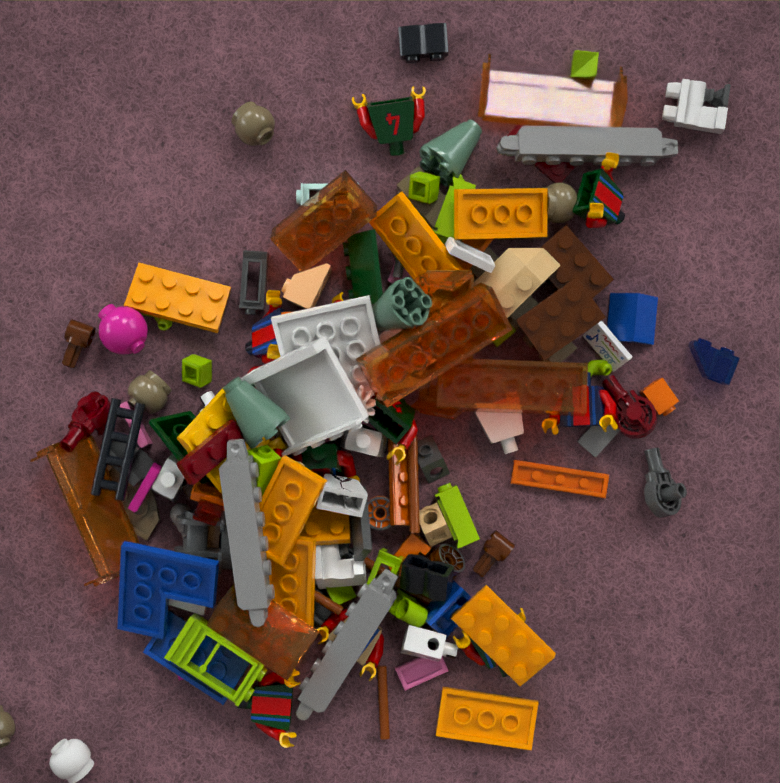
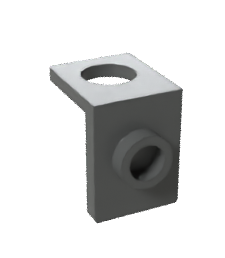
M430 435L417 441L418 463L428 483H432L450 474L433 436ZM437 467L442 468L439 473L434 475L430 474L432 469Z

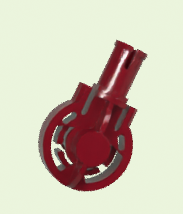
M615 375L609 376L610 382L606 378L602 385L621 410L616 409L615 422L618 425V430L624 436L632 439H639L649 435L657 423V414L653 404L648 399L638 396L634 390L629 391V395L618 382ZM647 408H649V409L652 411V420H651V423H650V417H646V415H647V416H650V415H649V411H648Z
M94 391L78 401V406L72 413V420L68 425L69 432L59 442L60 447L64 451L72 453L80 440L89 438L94 430L97 431L99 436L104 435L111 403L105 395Z

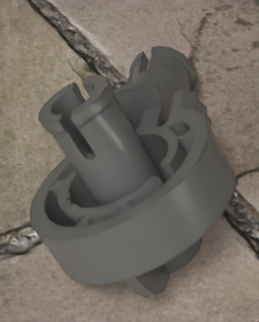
M659 448L645 450L644 454L649 472L645 474L647 482L644 489L646 504L658 518L674 515L680 510L681 498H685L687 495L686 487L682 483L676 484L671 478L670 471L664 468Z

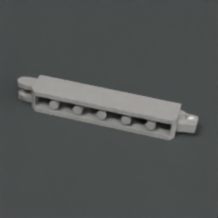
M523 126L516 135L501 137V141L496 149L498 154L515 156V161H522L525 165L537 162H546L548 165H557L561 162H570V165H582L584 162H592L596 166H602L601 163L606 157V152L619 154L618 166H628L632 163H640L641 166H652L659 159L675 157L678 154V142L674 139L662 138V133L657 128Z
M233 439L227 442V459L219 468L237 605L242 610H249L251 624L259 628V626L264 625L268 617V607L272 599L275 598L274 585L270 584L269 575L272 573L271 561L266 558L268 538L263 536L262 527H265L264 512H260L259 502H262V491L256 484L259 469L257 462L254 463L253 455H248L244 439Z
M385 569L369 585L364 583L357 594L360 597L357 604L352 602L345 613L349 618L345 623L340 621L333 632L337 637L334 641L329 639L322 650L325 656L322 660L317 658L310 669L313 672L312 677L306 676L299 687L302 693L298 700L301 703L295 713L300 720H307L313 711L319 713L326 710L397 597L393 587L398 578L397 575Z

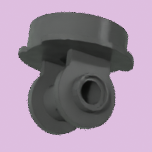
M186 510L185 514L176 516V522L184 524V533L187 536L183 537V546L174 547L175 552L203 558H218V574L222 573V569L233 570L225 511L222 510L221 517L209 516V512L204 510ZM209 526H220L219 548L207 547Z

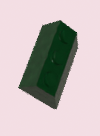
M375 229L347 235V242H343L344 256H349L350 266H346L347 280H352L353 290H348L349 299L370 295L372 306L383 295Z
M191 411L149 420V425L178 461L189 454L177 440V437L196 418ZM205 475L199 482L204 484L211 482V480Z

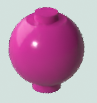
M109 304L99 312L98 317L101 319L98 330L102 344L109 351L126 355L136 354L144 348L148 328L144 317L137 310L126 306L116 308L113 304Z

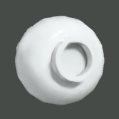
M63 739L51 750L52 756L49 762L51 770L60 779H66L69 783L78 782L94 766V761L90 758L91 752L89 748L79 739Z

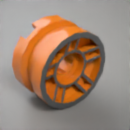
M385 496L371 498L368 501L370 527L375 530L390 528V498ZM379 508L385 511L382 518L376 515V510Z

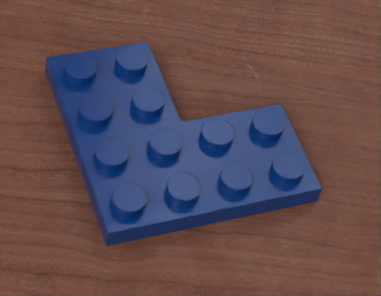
M124 541L121 545L117 629L164 639L167 634L169 599L213 608L217 597L219 561Z
M236 596L216 626L256 653L273 629L264 627V625L259 626V628L253 626L250 621L249 610H242L237 605ZM169 611L165 638L152 637L143 653L224 705L228 698L164 658L187 622L179 615ZM206 635L190 661L199 667L204 665L218 642ZM220 645L209 662L206 672L232 689H235L250 663L223 645Z

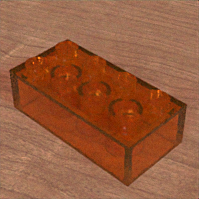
M344 170L272 229L270 240L300 272L309 270L377 216V205L352 176Z

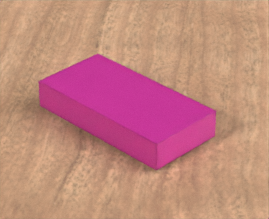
M156 462L153 463L128 509L133 512L138 511L161 471V465Z

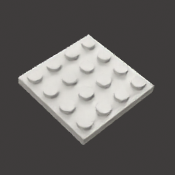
M370 295L271 317L280 356L286 355L325 336L348 379L354 385V390H358L359 386L362 385L364 386V392L371 391L372 396L391 392Z

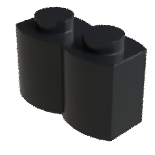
M446 23L398 27L401 60H406V63H418L420 58H429L430 61H442L445 56H448Z
M408 554L402 562L400 588L410 594H423L433 601H446L452 590L454 567L444 562L431 561L420 555Z

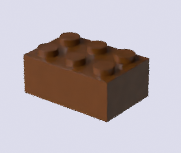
M567 225L540 247L544 248L561 265L546 280L555 292L575 277H578L593 299L614 280Z
M575 277L517 318L516 321L542 358L546 360L606 317L578 277Z

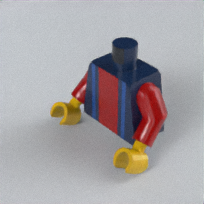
M276 290L267 291L266 303L269 305V311L261 320L253 325L252 341L245 344L247 353L261 359L263 364L281 357L271 317L288 311L281 308L280 291Z
M590 372L576 373L577 387L564 388L549 417L542 422L544 433H547V430L552 427L553 435L558 434V424H560V427L601 426L604 432H607V426L611 425L613 430H616L618 428L615 422L617 405L609 392L604 390L603 387L591 386Z

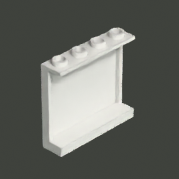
M325 336L264 364L240 378L250 384H254L257 390L284 409L290 416L288 422L278 427L289 446L288 449L281 453L282 456L291 453L294 456L299 455L307 450V447L310 445L312 449L320 446L325 442L324 439L329 438L332 441L339 438L346 430L352 433L363 426L361 422L369 416Z

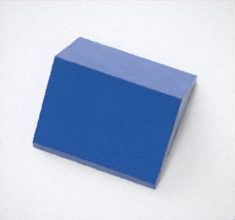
M610 293L607 327L620 342L654 345L658 297L641 293Z
M453 580L452 590L446 601L432 600L425 607L428 611L426 622L438 633L445 634L447 639L458 627L451 619L452 615L472 597Z

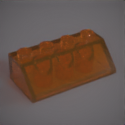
M234 583L217 605L207 626L288 681L299 668L319 631L273 600L268 607V617L264 625L259 626V628L253 626L250 621L249 610H242L237 605Z

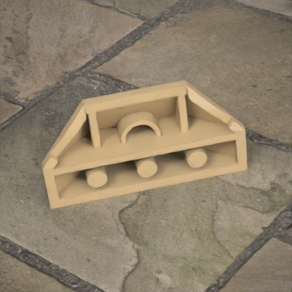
M508 248L494 262L495 268L492 273L485 271L474 282V317L490 334L561 266L544 248Z

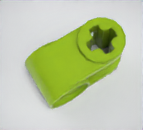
M398 588L397 598L388 612L407 624L420 628L427 619V609L416 601V598Z

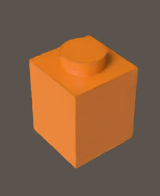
M663 377L656 379L639 391L642 397L648 399L653 404L657 415H668L676 409L674 405L679 402Z

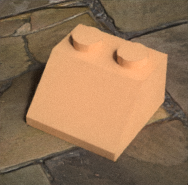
M326 263L294 274L291 280L287 278L281 290L284 294L283 298L303 309L315 307L332 272L331 265Z

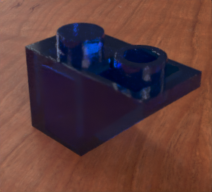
M698 338V341H690L689 348L701 376L722 385H730L740 359L734 356V351L725 347H721L720 350L711 347L712 342L702 338Z

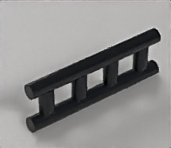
M111 398L91 495L100 496L101 490L104 489L116 492L115 499L124 501L145 405L135 403L134 410L121 408V400ZM117 417L132 420L129 434L114 431ZM112 441L126 443L124 458L109 455ZM107 465L121 468L118 482L104 479Z

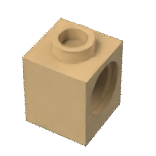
M437 503L419 510V523L430 547L452 537Z

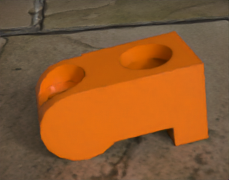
M409 534L393 555L405 558L408 554L418 555L419 552L426 555L431 547L417 534Z

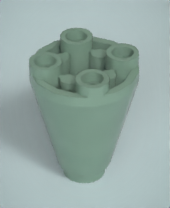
M468 120L425 143L419 150L422 159L419 162L420 166L426 172L431 171L434 175L440 176V183L442 185L449 186L452 183L453 177H459L482 134L481 127L475 121Z
M410 277L395 281L372 306L377 330L380 332L421 326L427 320L429 308L432 306L430 296L425 294L421 287Z
M239 376L223 387V390L226 392V400L242 436L251 449L263 441V437L266 440L270 439L278 432L277 426L281 427L290 420V416L284 409L246 380H241Z

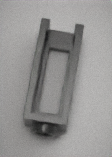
M243 250L239 308L245 310V314L259 315V311H265L269 264L268 252ZM249 262L260 263L258 301L246 300Z

